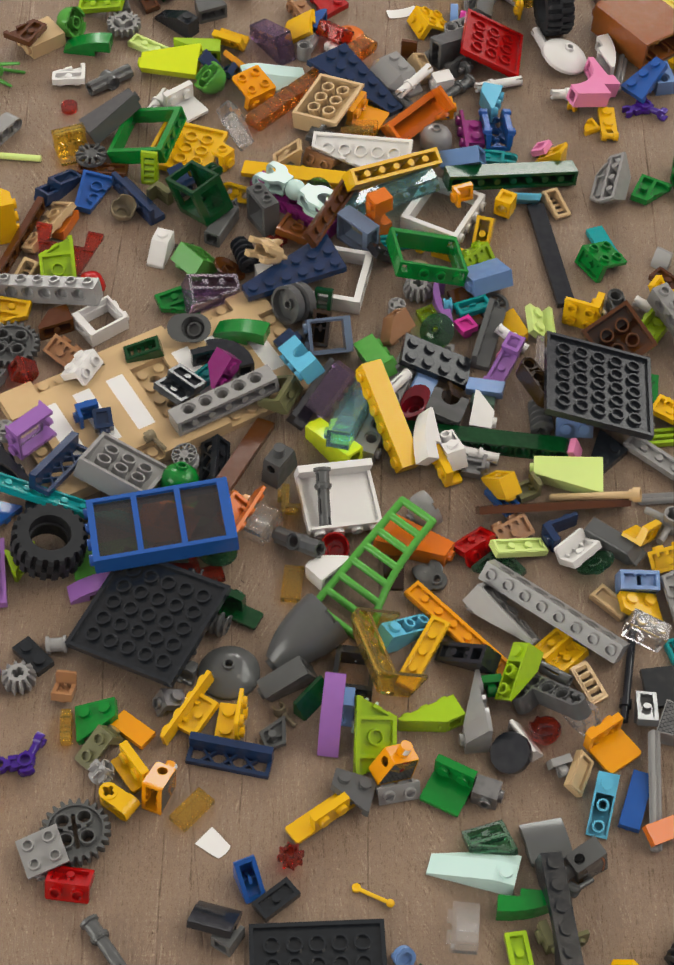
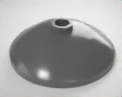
M223 646L212 650L202 659L198 670L199 677L202 674L204 675L207 670L212 672L214 681L206 692L214 698L226 701L237 700L240 688H244V696H247L256 688V681L260 679V666L255 656L248 650L237 646Z

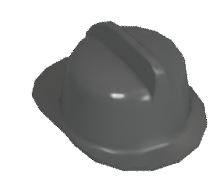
M181 313L170 318L167 324V331L170 337L178 342H201L209 336L211 323L202 314Z

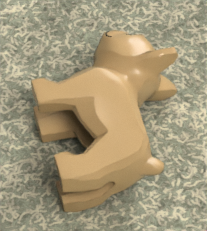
M249 236L248 241L255 243L256 246L254 249H245L244 255L247 257L257 258L259 262L266 265L280 264L282 260H287L288 257L284 255L283 248L279 246L283 243V240L279 238L272 240L267 237Z

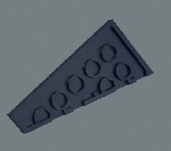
M346 43L307 60L306 65L310 68L313 66L318 69V73L363 83L365 86L362 91L367 92V100L375 108L389 112V117L403 111L402 104Z
M326 233L317 247L312 249L307 243L288 255L287 260H282L280 264H274L244 283L242 291L248 302L272 295L273 291L280 286L300 281L308 284L347 272V266Z

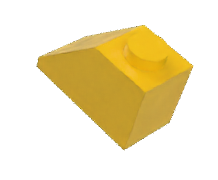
M477 215L472 243L480 240V242L488 241L490 245L495 218Z
M495 470L481 477L482 482L498 500L509 502L517 498L516 495L522 493L515 471Z

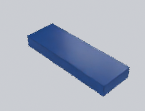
M633 770L618 824L619 828L639 834L649 798L648 773Z

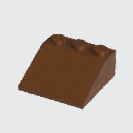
M627 300L581 331V335L586 341L639 355H644L658 345Z

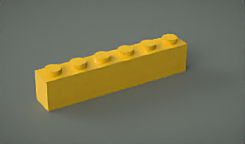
M437 147L349 169L342 175V179L347 192L434 170L443 162Z
M378 359L361 364L355 370L356 379L360 382L363 397L368 402L370 414L374 417L377 432L382 437L383 447L388 452L392 468H394L396 474L416 468L419 465L415 463L413 437L382 360Z

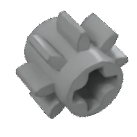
M95 759L88 768V771H90L88 776L94 784L100 785L102 782L106 783L113 780L112 777L115 775L113 773L115 769L109 760L103 759L100 762L98 759Z

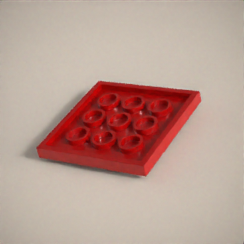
M468 8L465 13L460 54L488 66L507 77L519 76L523 34Z

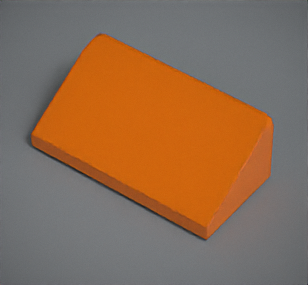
M73 210V214L64 220L59 229L54 231L52 234L53 238L59 240L67 238L80 219L79 210Z

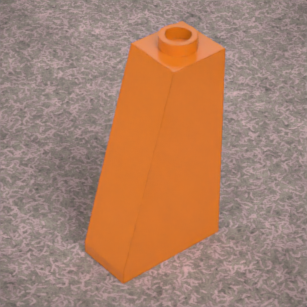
M398 515L400 518L408 522L417 530L420 531L423 528V526ZM391 520L384 527L385 531L406 546L414 539V536ZM430 530L412 553L409 560L428 564L433 559L440 562L444 567L455 556V542ZM379 535L373 541V546L384 554L391 556H401L403 554Z

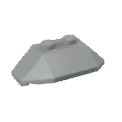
M397 51L375 59L370 68L372 73L391 92L396 91L403 85L405 80L410 79L416 74L415 69ZM419 83L415 86V89L412 92H408L405 97L412 98L423 93L421 84Z
M626 152L611 155L607 159L608 162L601 167L594 179L589 198L591 201L599 204H613L626 200L631 179Z

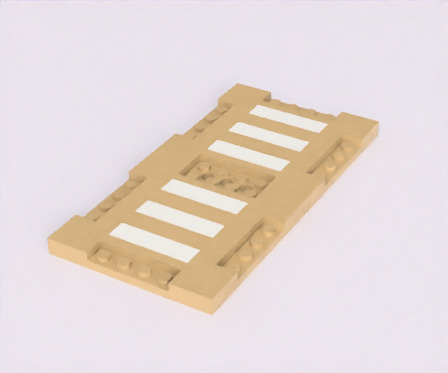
M242 291L225 298V304L202 313L211 323V332L201 342L175 341L168 334L167 328L164 329L161 325L98 352L97 354L103 360V364L87 385L82 386L77 378L64 381L60 376L62 373L34 385L29 381L1 393L0 408L6 418L12 422L35 406H38L39 400L53 411V414L49 417L52 418L54 423L49 427L57 433V436L30 454L36 465L71 431L79 433V444L88 448L100 436V433H95L93 418L84 420L85 428L81 429L79 423L75 424L72 414L75 412L74 404L95 398L99 408L111 407L114 430L109 435L164 463L172 459V450L179 444L190 443L197 448L201 446L202 442L216 434L224 436L255 422L258 417L264 418L275 412L258 406V401L180 437L171 425L167 411L171 409L168 406L176 404L153 389L154 383L151 382L167 376L168 369L180 363L192 372H196L204 366H192L190 350L206 346V340L221 339L214 337L213 333L219 321L227 319H253L269 322L270 334L264 345L250 341L248 345H240L251 354L255 370L268 365L276 376L295 375L279 357L281 352L273 343L287 329L275 317L272 306L265 297L248 302ZM158 335L165 356L131 363L126 362L124 346ZM299 380L300 384L303 387V390L301 391L295 403H297L301 399V397L309 387V385L304 380ZM211 385L202 390L197 396L212 390ZM279 391L271 394L268 399H275ZM151 429L154 430L159 441L167 449L163 451L153 441L146 443L143 433ZM28 431L27 433H25L24 435H22V436L20 437V439H21L23 436H25L26 434H28L30 431ZM78 450L73 453V455L83 454ZM72 461L64 462L63 466L72 465L73 463ZM53 473L52 477L61 476L62 473ZM73 473L56 489L81 499L99 492L95 487L73 476Z

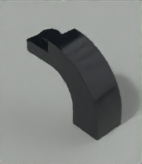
M208 339L206 340V346L190 350L193 367L208 363L216 347H219L242 361L238 371L235 373L236 378L255 370L253 358L248 350L231 340Z

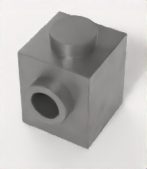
M478 774L470 802L484 809L495 810L497 802L502 803L505 791L501 790L503 782Z

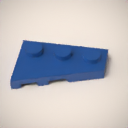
M657 56L621 84V89L644 104L648 93L652 92L655 83L661 79L667 70V63Z
M83 169L75 200L76 208L74 210L91 214L113 186L112 176Z

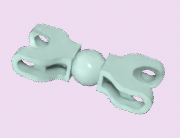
M271 161L267 164L266 173L258 172L252 177L253 185L259 183L258 179L263 181L266 188L272 194H279L281 196L286 194L290 200L297 201V204L302 206L306 215L313 218L318 213L315 208L319 211L328 199L326 196H330L334 191L322 185L314 186L308 183L305 186L301 180L293 179L294 176L289 174L285 165L276 161Z

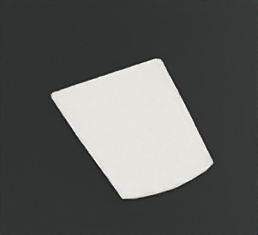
M213 827L195 843L218 859L224 856L230 849V845Z

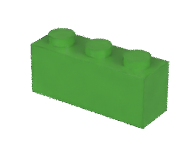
M370 334L353 343L358 357L363 363L381 359L388 377L398 373L395 367L397 365L396 359L393 355H390L387 347L383 346L379 338L376 339L373 334Z

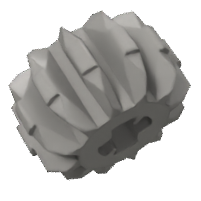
M406 278L403 286L405 299H409L410 302L416 301L417 304L419 301L425 303L426 299H430L433 292L431 282Z
M14 660L13 665L7 664L6 669L2 670V685L5 686L7 692L12 691L14 696L18 692L24 695L25 690L31 692L32 686L36 685L37 674L31 663L26 664L24 660L18 663Z

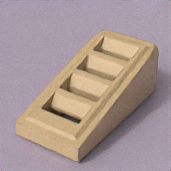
M557 187L541 192V202L544 203L555 220L572 215Z
M24 256L14 274L26 272L28 275H38L40 272L39 262Z
M586 660L569 669L568 674L574 676L572 683L585 695L591 707L609 698ZM591 685L594 686L593 688L587 690V688L590 687ZM597 691L599 692L598 695L594 697L591 696V694Z

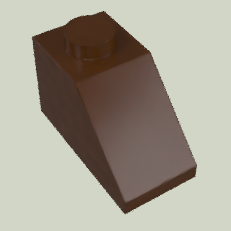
M67 304L49 309L38 326L40 341L52 338L55 333L60 336L75 331L74 320Z

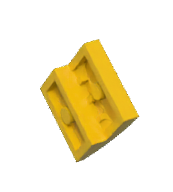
M314 9L287 21L284 30V44L289 46L313 35L312 25L316 23Z
M558 628L553 629L534 646L544 653L543 661L566 673H569L571 667L581 663L589 656L587 648L573 641L572 637Z

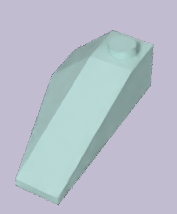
M264 63L240 65V72L258 65L276 86V93L280 92L281 88L286 86L292 87L306 81L304 70L301 67Z
M504 851L431 853L426 875L502 895H513L522 856Z

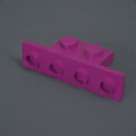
M459 110L458 116L455 117V125L458 126L457 137H460L459 148L475 145L484 148L485 140L481 121L465 120L463 110Z

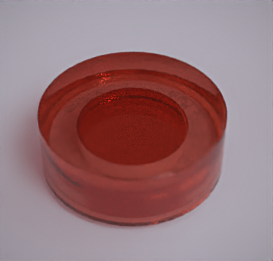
M71 99L63 101L61 103L62 112L67 115L76 113L78 110L77 102Z

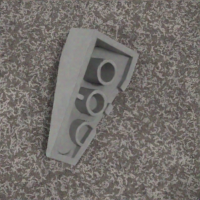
M485 582L477 584L462 600L470 613L477 615L524 642L533 645L540 640L527 622L518 618L517 609L506 603L508 598Z
M475 669L462 733H459V744L464 747L465 754L490 752L493 735L490 710L486 705V694L483 695L484 687L479 669Z

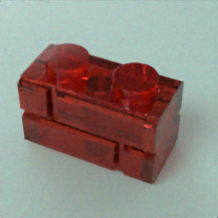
M320 19L316 34L337 44L346 43L349 46L354 31L331 21Z

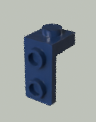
M205 49L198 58L203 66L205 64L209 66L212 64L211 61L217 62L224 69L226 79L228 80L235 75L234 71L238 67L234 61L223 67L208 49Z
M180 162L168 168L169 176L180 169L183 164ZM188 173L176 180V182L191 190L196 189V183L193 177L190 178ZM180 191L182 198L187 196L186 194Z
M577 512L564 514L558 519L549 520L543 524L541 537L546 547H549L552 553L554 552V547L561 543L558 532L577 525Z

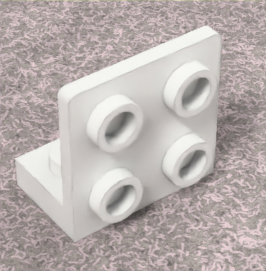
M190 80L162 93L163 107L182 106L187 123L208 113V108L194 97L193 83Z

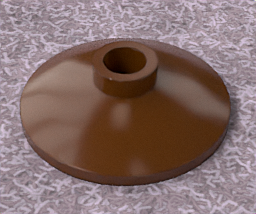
M225 257L215 258L214 265L223 278L235 281L244 280L245 273L239 270L238 265L234 261Z

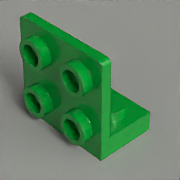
M607 241L582 245L574 261L595 283L602 281L607 268L627 264V260L623 255L617 252Z
M438 754L435 759L434 771L423 789L419 800L454 817H458L473 790L478 771Z

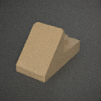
M298 138L273 154V161L285 165L292 162L296 166H300L302 157L301 139Z

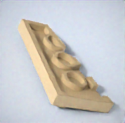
M53 201L50 205L52 207L51 210H47L43 215L45 219L37 223L35 226L37 230L30 233L21 246L23 252L37 253L41 246L52 237L54 231L62 226L64 220L73 214V210L76 208L74 202Z

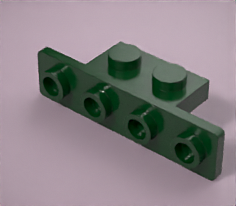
M231 589L232 591L219 610L218 615L224 611L225 618L231 614L233 616L232 621L255 630L264 617L263 613L246 606V595L243 592Z

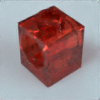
M18 355L7 367L10 380L24 384L29 381L32 383L39 375L35 360Z

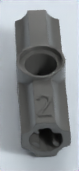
M129 64L113 71L106 69L101 72L98 78L86 83V89L91 96L106 89L115 90L120 85V82L133 77L134 73Z
M280 526L272 533L274 543L285 546L289 550L299 551L315 558H321L325 554L326 546L324 542L312 538L308 534H301Z

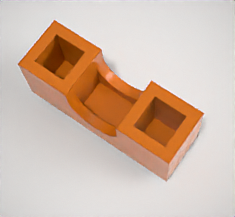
M385 187L366 194L365 216L380 225L379 240L380 235H388L389 229L392 227V222L385 213L393 210V196Z

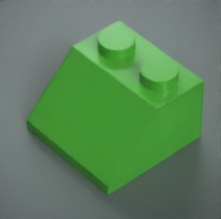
M182 241L170 258L176 263L175 267L187 273L186 276L192 280H204L218 271L214 265L215 258L200 246Z

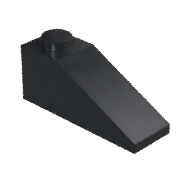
M164 10L155 16V20L185 38H192L199 33V17L187 10Z
M445 641L440 643L435 657L437 662L474 672L475 669H479L480 673L495 674L501 659V655L488 645Z

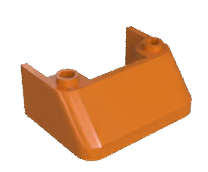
M439 85L380 127V130L386 137L411 139L428 124L433 123L439 118L443 120L450 115L448 112L454 109L455 105L442 86Z

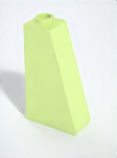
M534 456L533 463H530L529 473L533 471L537 477L541 478L545 485L573 493L603 492V457Z

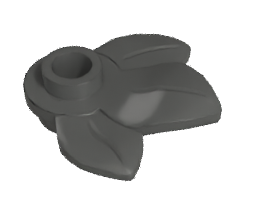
M431 559L428 566L419 564L412 567L414 577L430 591H441L446 587L448 579L443 573L442 564L437 560Z

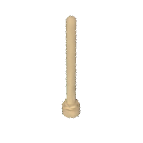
M633 487L629 491L556 493L549 495L550 501L629 499L633 503L642 502L641 487Z

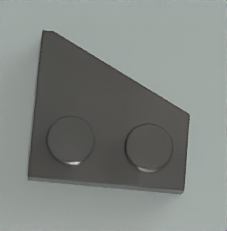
M336 768L330 789L337 795L346 792L350 797V805L355 804L362 810L361 814L368 817L377 783L373 778Z

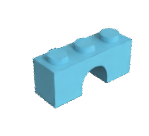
M293 335L278 347V350L281 352L279 357L300 381L304 380L309 385L325 372L317 358L306 349L296 335Z

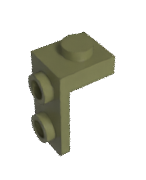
M98 724L76 754L75 760L88 770L90 764L95 759L99 760L110 744L119 746L125 739L119 735L120 730L115 726Z
M547 919L538 921L536 931H534L535 939L538 944L542 945L545 955L552 953L555 955L553 933ZM588 929L578 932L581 947L586 945L589 940L590 932Z

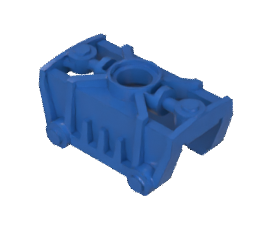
M479 108V121L482 124L486 149L510 151L513 137L516 134L510 118L511 110L502 109L500 118L494 117L491 123L489 122L487 108ZM496 123H500L499 128L495 125Z

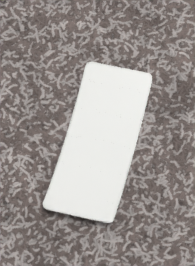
M415 6L399 10H387L386 12L389 18L407 17L412 13Z

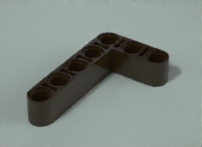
M524 357L516 370V377L539 407L544 408V371L533 358Z

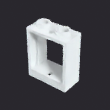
M108 295L101 299L98 306H86L72 314L75 329L92 347L129 329V316L127 312L122 311L118 303ZM107 312L115 319V321L98 330H95L88 323Z

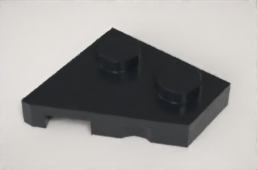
M600 429L591 457H603V474H605L628 454V449Z

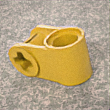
M112 782L103 783L99 788L101 806L112 812L122 821H128L140 806V801L134 795L124 791Z

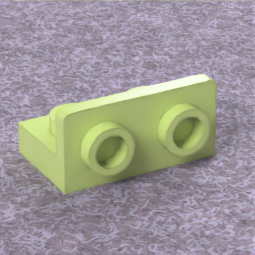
M531 303L525 306L528 333L543 343L546 331L556 333L553 310L548 306L541 311L540 308L533 306Z

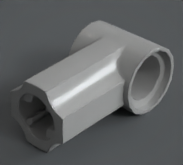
M313 32V35L297 43V59L299 61L306 62L311 58L312 51L319 43V37L316 33Z

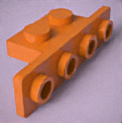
M264 485L256 489L249 500L236 490L230 493L237 532H240L245 527V520L254 513L256 503L258 504L263 499V492L266 489ZM220 508L213 520L225 529Z

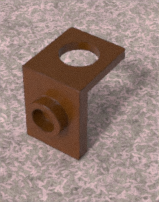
M402 39L401 56L406 61L412 53H417L418 41Z

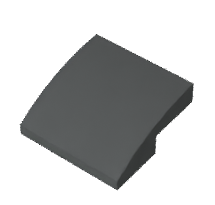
M562 818L519 825V832L525 844V853L531 867H535L534 861L540 853L562 851L563 860L565 861V856L573 851Z

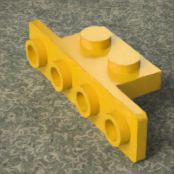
M207 670L204 675L202 674L198 678L194 689L187 693L184 703L174 711L171 721L162 728L160 738L164 745L167 746L178 730L189 736L191 731L201 733L220 705L217 701L204 695L214 681L211 671Z
M346 792L340 795L335 793L286 826L285 831L299 845L322 828L327 827L337 818L346 814L347 811L356 805H350V797Z

